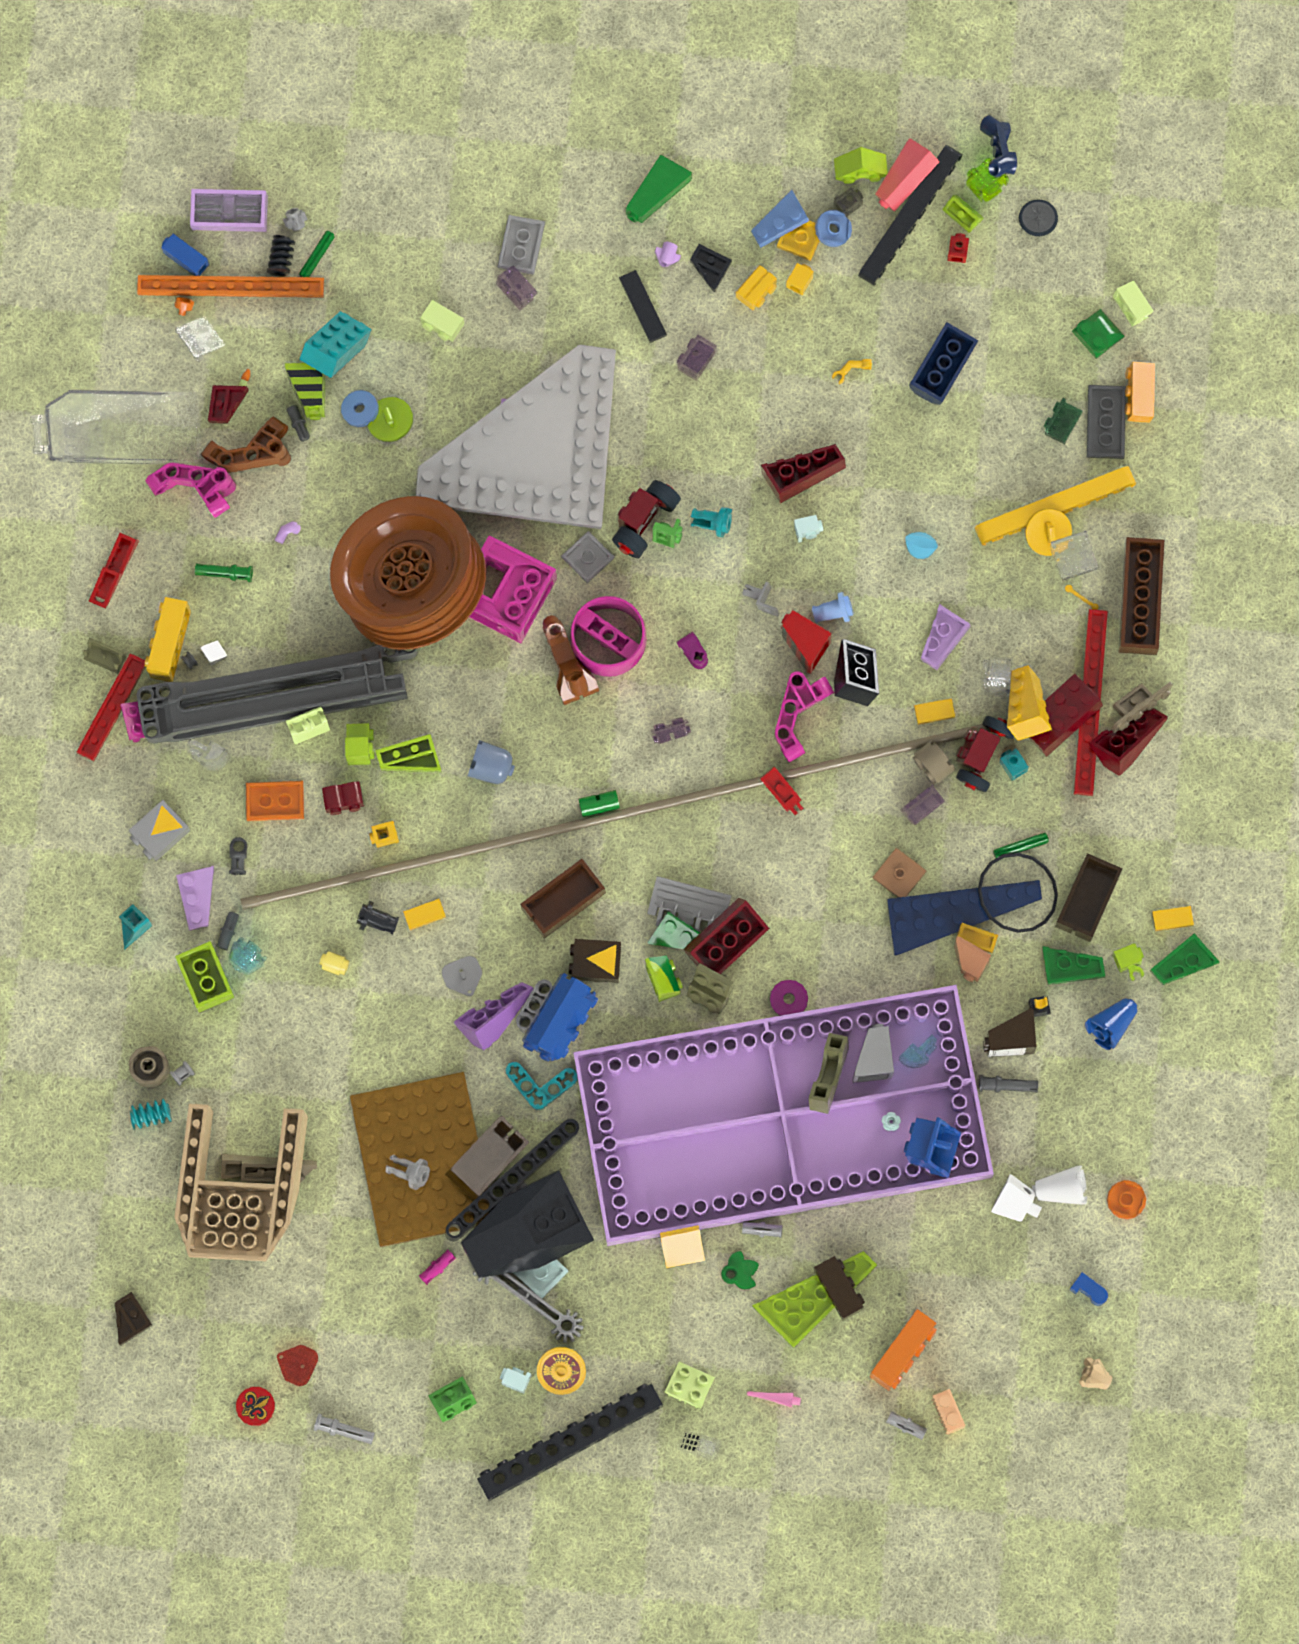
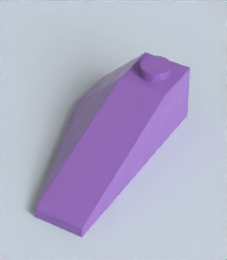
M521 982L502 992L501 999L485 1001L486 1007L478 1011L475 1008L468 1010L455 1020L454 1024L472 1045L485 1050L499 1039L527 1001L533 987Z

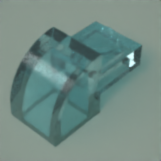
M931 1034L919 1048L912 1043L899 1056V1061L910 1068L925 1066L930 1060L926 1054L930 1055L937 1048L935 1045L937 1039Z

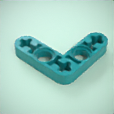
M511 1062L506 1067L507 1077L535 1110H542L574 1086L578 1080L576 1071L566 1068L539 1088L521 1064ZM511 1067H514V1068H517V1067H518V1068H519L518 1074H519L521 1077L523 1076V1074H525L526 1077L521 1078V1079L518 1081V1083H516L515 1081L518 1080V1078H517V1076H516L515 1074H512V1075L509 1074V1073H511V1069H510V1068H511ZM566 1073L569 1075L573 1073V1081L567 1080L564 1082L566 1087L562 1088L561 1083L557 1079L560 1078L562 1082L566 1078ZM528 1081L532 1084V1088L529 1091H523L521 1084ZM550 1085H557L559 1092L557 1094H550L548 1091ZM535 1089H537L538 1091L535 1092V1095L538 1098H543L541 1106L539 1104H533L535 1102V1099L532 1095L530 1096V1098L527 1097L528 1095L532 1094Z

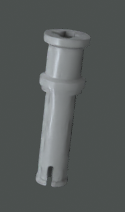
M318 1414L314 1426V1431L328 1432L331 1436L338 1434L369 1443L370 1445L375 1435V1432L339 1423L338 1419H329L323 1417L322 1414Z

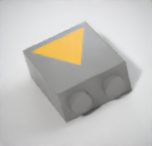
M162 800L129 829V832L132 835L130 837L131 841L136 846L140 844L144 848L142 851L149 860L153 858L157 861L189 833L190 829Z

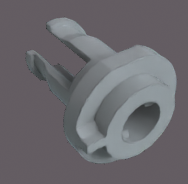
M395 1155L390 1157V1160L407 1167V1170L403 1172L386 1166V1173H392L396 1177L409 1181V1187L414 1190L425 1185L430 1173L426 1160L419 1159L414 1163L406 1159H399Z

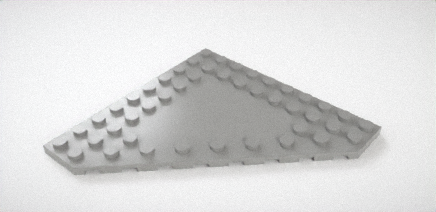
M586 345L575 347L421 464L417 469L415 496L441 501L453 510L601 529L616 350Z

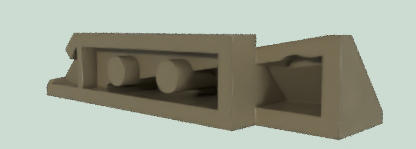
M222 1153L221 1179L241 1177V1182L275 1183L278 1158ZM302 1161L300 1183L305 1179V1176L317 1168V1161Z

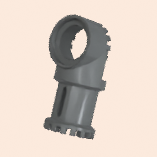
M235 837L230 843L229 858H231V870H229V874L236 875V873L237 875L238 873L239 875H246L244 865L248 846L243 838ZM238 841L244 843V849L239 852L233 848L234 844Z

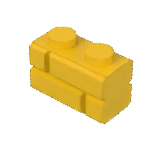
M759 265L736 291V298L752 311L756 307L760 308L765 302L764 297L768 293L771 295L777 288V278Z

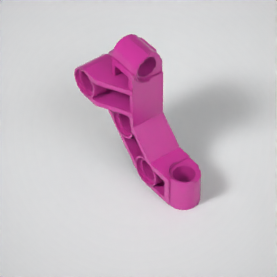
M167 463L150 474L145 480L155 496L176 485L195 487L214 518L230 509L229 504L224 498L236 489L235 481L222 467L212 469L179 463ZM176 470L174 476H169L172 471ZM198 474H202L199 480H195Z
M799 671L793 672L789 676L775 729V739L789 763L805 754L801 743L793 733L797 715L834 694V690L826 677L810 685L805 675ZM794 679H799L802 682V684L796 686L792 683V681ZM787 704H793L796 709L794 712L788 713L784 707ZM786 730L789 736L781 739L778 736V732Z

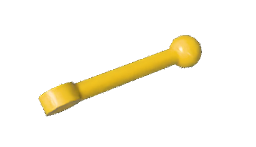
M1066 585V592H1071L1079 599L1090 605L1093 610H1098V604H1093L1091 601H1089L1088 599L1077 593L1075 590H1073V587L1071 585Z

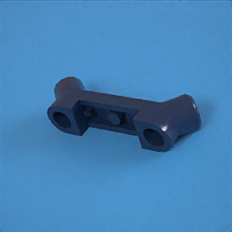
M991 115L985 116L981 121L980 130L991 138L990 145L993 146V157L995 158L989 163V173L997 178L1003 174L1014 175L1017 169L1016 152H1009L1007 146L1011 132L1010 123L999 121Z

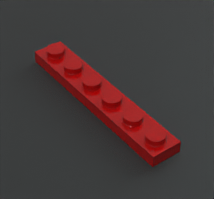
M131 653L129 654L76 751L77 754L93 762L95 761L122 712L120 704L128 701L145 669V660Z

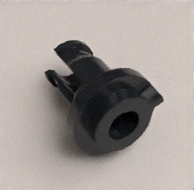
M370 900L367 905L363 903L356 921L360 925L359 930L364 931L365 927L368 926L390 932L393 935L399 917H393L388 913L373 908L374 902Z

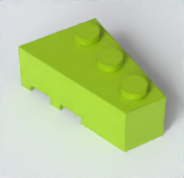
M431 734L375 750L381 771L442 772Z

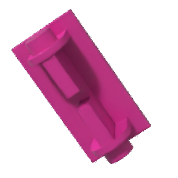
M138 701L120 704L128 738L133 740L134 743L139 742L140 738H145L142 731Z

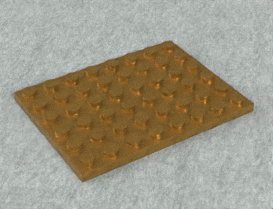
M464 1072L351 1095L350 1100L380 1247L445 1234L448 1223L473 1202L445 1175L478 1139ZM395 1155L399 1159H406L414 1163L419 1159L426 1160L430 1173L425 1185L414 1190L409 1187V1181L396 1177L392 1173H386V1166L403 1172L407 1170V1167L394 1163L393 1160H390V1157ZM481 1201L478 1203V1207L486 1210L488 1209V1204ZM470 1214L463 1216L464 1220L468 1223L474 1221L473 1216ZM456 1227L449 1229V1233L459 1231Z

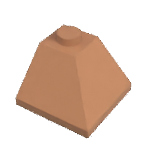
M957 936L954 949L960 971L964 974L963 977L966 980L978 982L990 962L991 955Z

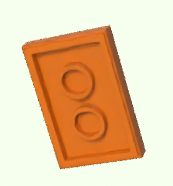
M303 781L246 783L247 821L304 819Z

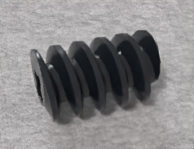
M273 235V247L270 249L271 254L269 256L270 261L268 262L269 268H267V273L282 277L285 273H290L291 271L286 266L292 265L287 259H293V255L288 252H294V248L290 247V245H295V241L283 235Z

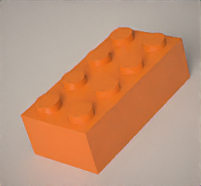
M917 1309L872 1370L870 1378L888 1391L891 1388L896 1389L902 1379L900 1375L903 1372L907 1374L914 1363L912 1360L914 1356L918 1358L925 1349V1341L930 1342L936 1334L937 1329L935 1327L937 1323Z

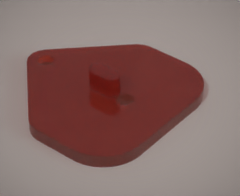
M298 1345L278 1353L277 1360L284 1379L296 1386L306 1385L318 1363L317 1352L304 1345Z

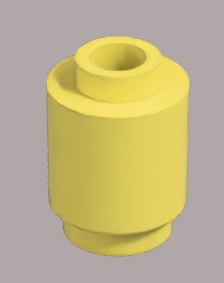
M328 951L327 954L323 953L319 964L322 965V970L337 975H345L349 960H346L344 956Z

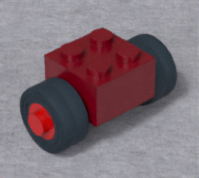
M658 480L652 481L646 491L641 488L637 492L633 491L628 499L630 502L618 512L619 529L612 538L613 543L624 554L639 559L648 547L647 542L641 535L653 520L659 508L672 512L679 504L681 497L670 485Z

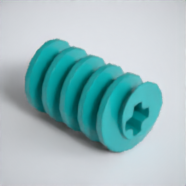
M164 1098L161 1100V1105L154 1100L152 1107L149 1102H146V1108H143L140 1103L138 1110L131 1105L130 1118L133 1130H135L136 1124L141 1129L143 1122L147 1127H150L151 1121L154 1125H157L158 1119H160L162 1124H165L166 1117L172 1122L170 1107Z

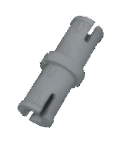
M743 1221L742 1234L760 1235L763 1238L764 1236L781 1238L783 1225ZM754 1228H758V1229H768V1230H771V1231H767V1230H757V1229H754Z
M893 1411L886 1422L901 1429L903 1433L907 1432L920 1440L923 1439L927 1428L912 1422V1419H906Z

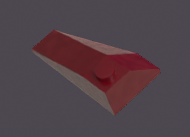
M1155 708L1146 710L1138 720L1135 721L1133 719L1130 721L1129 726L1123 731L1118 730L1116 733L1112 730L1108 731V729L1102 731L1090 742V747L1105 768L1120 776L1134 763L1167 721L1168 716Z

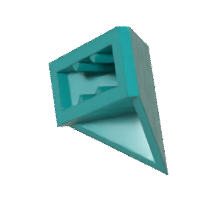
M133 904L119 916L122 922L124 950L152 927L150 920Z

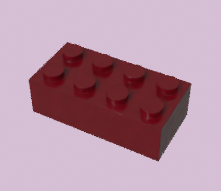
M1074 673L1045 700V709L1048 713V721L1052 730L1028 738L1047 757L1103 707V704L1097 695Z
M738 898L683 950L697 967L699 964H702L721 975L770 928L746 900Z

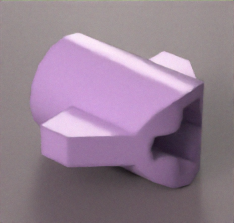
M664 242L662 248L656 247L655 254L660 266L668 267L680 260L681 255L676 254L677 245L671 242Z

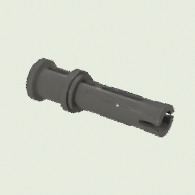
M980 1075L979 1092L991 1090L999 1093L1001 1090L1038 1093V1080L1004 1079L997 1075L996 1077Z

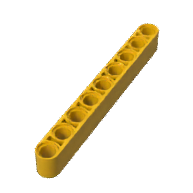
M1125 466L982 522L975 526V531L982 546H984L987 542H995L1004 538L1003 536L1009 534L1010 536L1020 532V529L1026 527L1029 519L1040 510L1056 509L1066 514L1073 511L1076 507L1081 508L1089 505L1091 501H1099L1108 497L1107 495L1122 492L1129 486L1132 488L1136 485V481L1129 466Z

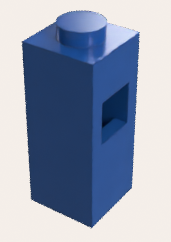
M175 234L165 238L161 247L163 253L193 276H200L209 266L208 259Z

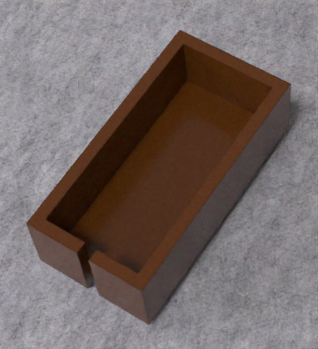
M580 859L520 904L521 910L534 923L535 928L545 939L606 894V890L585 861Z

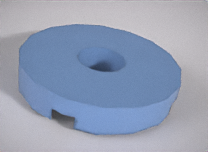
M828 210L816 220L815 233L824 245L839 247L850 238L852 225L843 212ZM830 224L837 226V233L830 230Z
M364 390L348 394L341 405L343 418L354 427L367 426L368 423L376 419L379 412V405L375 397L370 392ZM363 405L364 410L362 412H355L357 406Z

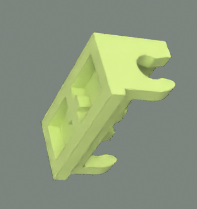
M1134 281L1116 289L1113 298L1132 327L1147 319L1148 315L1153 313V309Z

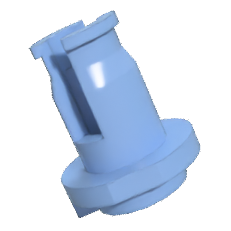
M843 592L838 593V599L816 607L812 606L816 624L819 621H828L843 617L845 622H849L850 616L854 614L848 595L844 596Z

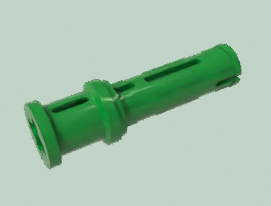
M196 563L195 576L230 578L232 581L247 580L251 583L253 566L239 567L237 564L219 566Z

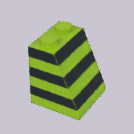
M285 363L288 380L305 416L310 417L311 420H320L321 417H325V374L306 363Z

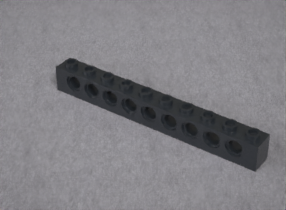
M645 1383L639 1386L634 1394H624L619 1398V1402L615 1404L610 1402L604 1405L601 1412L597 1414L592 1412L584 1417V1421L580 1423L575 1421L569 1424L566 1431L562 1433L557 1431L549 1436L550 1439L544 1443L542 1440L532 1445L533 1449L527 1452L522 1450L514 1455L515 1458L509 1462L507 1459L497 1464L498 1468L492 1471L487 1469L481 1472L477 1480L488 1501L497 1498L662 1408L663 1404L653 1385ZM641 1398L645 1401V1404L641 1408H636L633 1404L634 1400ZM625 1408L627 1415L622 1418L616 1415L617 1409ZM602 1417H607L610 1420V1424L607 1427L599 1425V1420ZM586 1426L591 1427L593 1430L592 1434L587 1437L581 1434L582 1429ZM567 1436L575 1438V1443L572 1446L564 1444V1439ZM551 1445L558 1448L557 1453L552 1456L546 1452L547 1448ZM532 1455L540 1457V1462L537 1465L529 1463V1458ZM516 1464L523 1467L522 1472L518 1475L513 1474L511 1471L512 1467ZM497 1474L505 1476V1481L502 1484L494 1482V1477Z

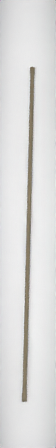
M982 724L781 771L780 774L785 780L919 749L931 740L934 741V744H941L962 739L967 730L972 727L982 728L988 732L991 731ZM760 777L276 892L240 899L242 909L246 910L262 904L764 786V783L760 780Z

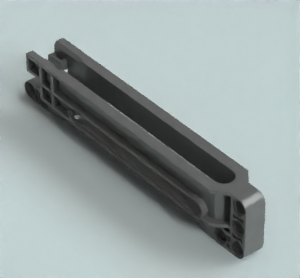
M377 644L362 651L195 682H164L143 686L137 691L142 731L145 739L151 744L179 742L286 722V720L320 706L325 715L406 700L408 696L403 673L385 676L383 662L393 663L413 659L418 654V648L410 652L394 649L395 653L393 655H387L385 652L390 648ZM340 679V680L335 681V682H329V683H324V684H318V685H313V686H308V687H302V688H297V689H291V690H286V691H280V692H275V693H270V694H264V695H259V696H253V697H248V698H243V699H237V700H232V701H226V702H221V703H216V704H210V705H205V706H199V707H194V708L185 709V708L191 707V706H197V705H202V704H208V703H213V702H218V701H224V700H229V699H235V698H240V697H245V696H251V695H256V694H262V693H267V692H273V691H278V690H283V689H289V688H294V687H300V686H305V685L316 684V683H321V682H327V681H332V680ZM164 690L170 691L166 697L160 696ZM144 694H151L148 700H142ZM147 712H154L152 718H145V714ZM150 730H157L155 736H148Z

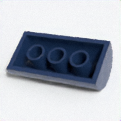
M946 322L910 382V389L917 396L928 402L941 405L979 340Z

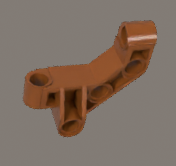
M273 416L260 428L247 447L226 450L212 440L201 452V456L211 464L224 468L228 473L275 464L280 466L288 465L291 461V455L281 441L288 431V425ZM257 454L256 458L249 460L250 456ZM231 459L228 464L224 465L225 460Z
M547 616L543 620L542 628L559 669L556 687L559 696L563 700V705L579 700L581 695L584 698L599 692L592 672L577 661L561 621L556 616Z

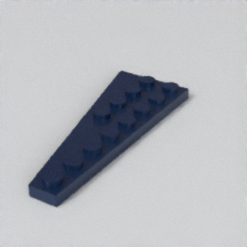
M1040 880L987 886L981 889L984 905L993 918L1042 900ZM978 888L887 899L894 956L957 933L961 923L974 926L990 920L980 905Z

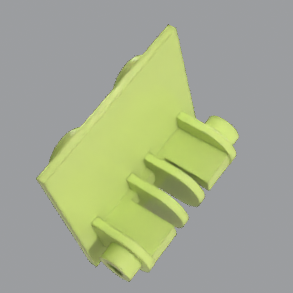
M321 706L286 720L294 744L330 731Z
M678 1362L664 1393L668 1394V1397L672 1396L679 1399L680 1402L682 1400L685 1404L689 1403L695 1406L696 1409H701L715 1377Z

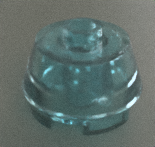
M240 937L237 941L233 942L228 959L237 971L250 975L264 966L267 956L260 954L262 950L250 940L246 943L243 941L244 938Z

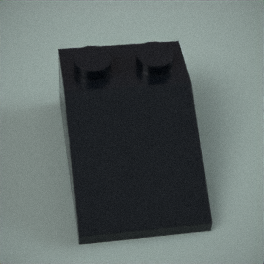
M841 640L834 677V693L836 697L869 706L878 696L879 683L876 649L849 640Z

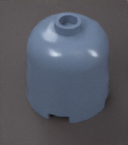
M479 740L468 777L492 784H502L508 776L512 777L515 768L512 765L513 758L511 753L506 749Z

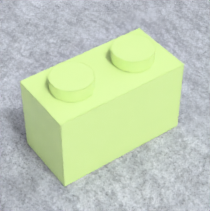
M434 300L430 302L420 317L421 324H423L422 327L429 332L435 331L444 341L450 340L453 342L465 324L463 317Z

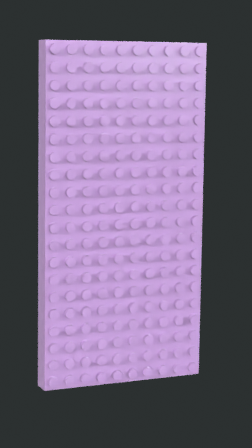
M957 985L573 1052L607 1246L660 1237L662 1232L697 1225L699 1230L741 1223L743 1221L747 1222L992 1178L994 1174ZM883 1024L884 1027L888 1026L894 1067L892 1079L853 1083V1075L868 1029L872 1028V1025ZM833 1033L848 1037L849 1050L829 1114L809 1109V1095L813 1082L817 1081L821 1070L828 1034ZM888 1112H894L901 1119L899 1128L895 1131H887L883 1128L882 1117L887 1115ZM939 1117L951 1127H955L961 1132L949 1178L931 1174L929 1169L908 1162L904 1147L906 1141H910V1126L912 1122L915 1123L916 1118L936 1122V1118Z

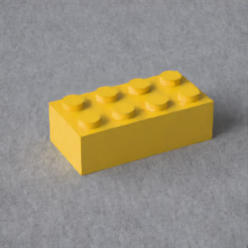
M165 597L164 602H161L159 606V613L161 614L159 620L155 621L154 631L156 633L155 637L150 640L149 649H151L150 656L146 657L145 667H147L150 678L173 682L191 610L187 601Z

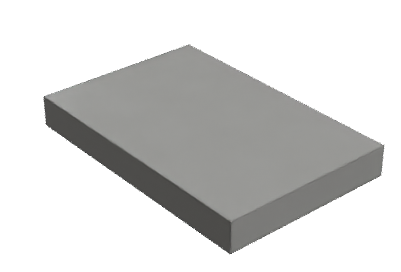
M509 215L497 267L534 275L545 221Z

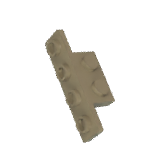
M1169 682L1152 694L1141 683L1114 703L1113 708L1122 718L1115 722L1112 731L1114 733L1118 730L1123 731L1129 726L1130 721L1133 719L1135 721L1138 720L1145 710L1153 709L1157 705V701L1160 699L1165 700L1171 694L1170 690L1173 684Z

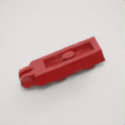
M775 766L760 777V780L787 812L791 810L794 815L798 814L793 808L796 805L800 810L804 809L799 803L802 799Z

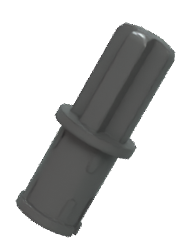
M298 406L288 407L286 411L291 419V426L295 428L300 441L309 440L310 435L305 425L306 421L302 418Z
M228 913L224 926L220 929L222 932L216 944L217 948L228 950L232 935H235L234 930L239 918L237 913Z

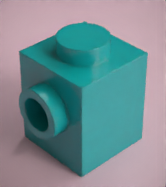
M1017 748L1013 751L1009 749L1001 754L1000 764L1011 781L1028 772L1029 766Z

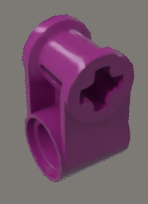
M694 632L676 641L678 647L682 648L683 654L694 668L703 669L707 666V653ZM699 656L702 658V661L696 660V657Z

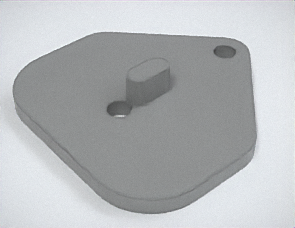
M467 956L443 967L442 977L449 989L467 996L474 994L482 976V970L476 958Z

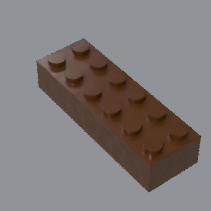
M1126 537L1119 653L1157 655L1165 542L1163 539Z

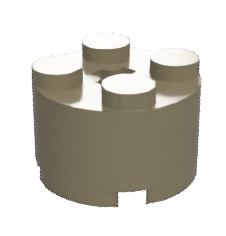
M933 740L914 753L913 760L920 770H926L924 773L932 785L940 783L956 770L953 764L951 765L948 762L949 759L936 743L934 744Z
M154 1046L138 1048L129 1059L131 1076L138 1085L144 1088H156L162 1085L169 1076V1062L164 1053ZM146 1065H152L153 1068L151 1070H147Z

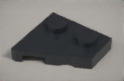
M698 244L690 258V262L711 290L716 292L732 260L701 244Z

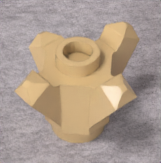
M1086 1358L1084 1360L1085 1367L1082 1371V1377L1079 1380L1080 1385L1087 1388L1106 1390L1112 1382V1376L1106 1371L1100 1359Z

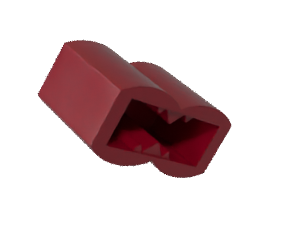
M360 781L322 788L325 810L330 815H339L343 810L348 809L350 812L361 810L360 807H364Z

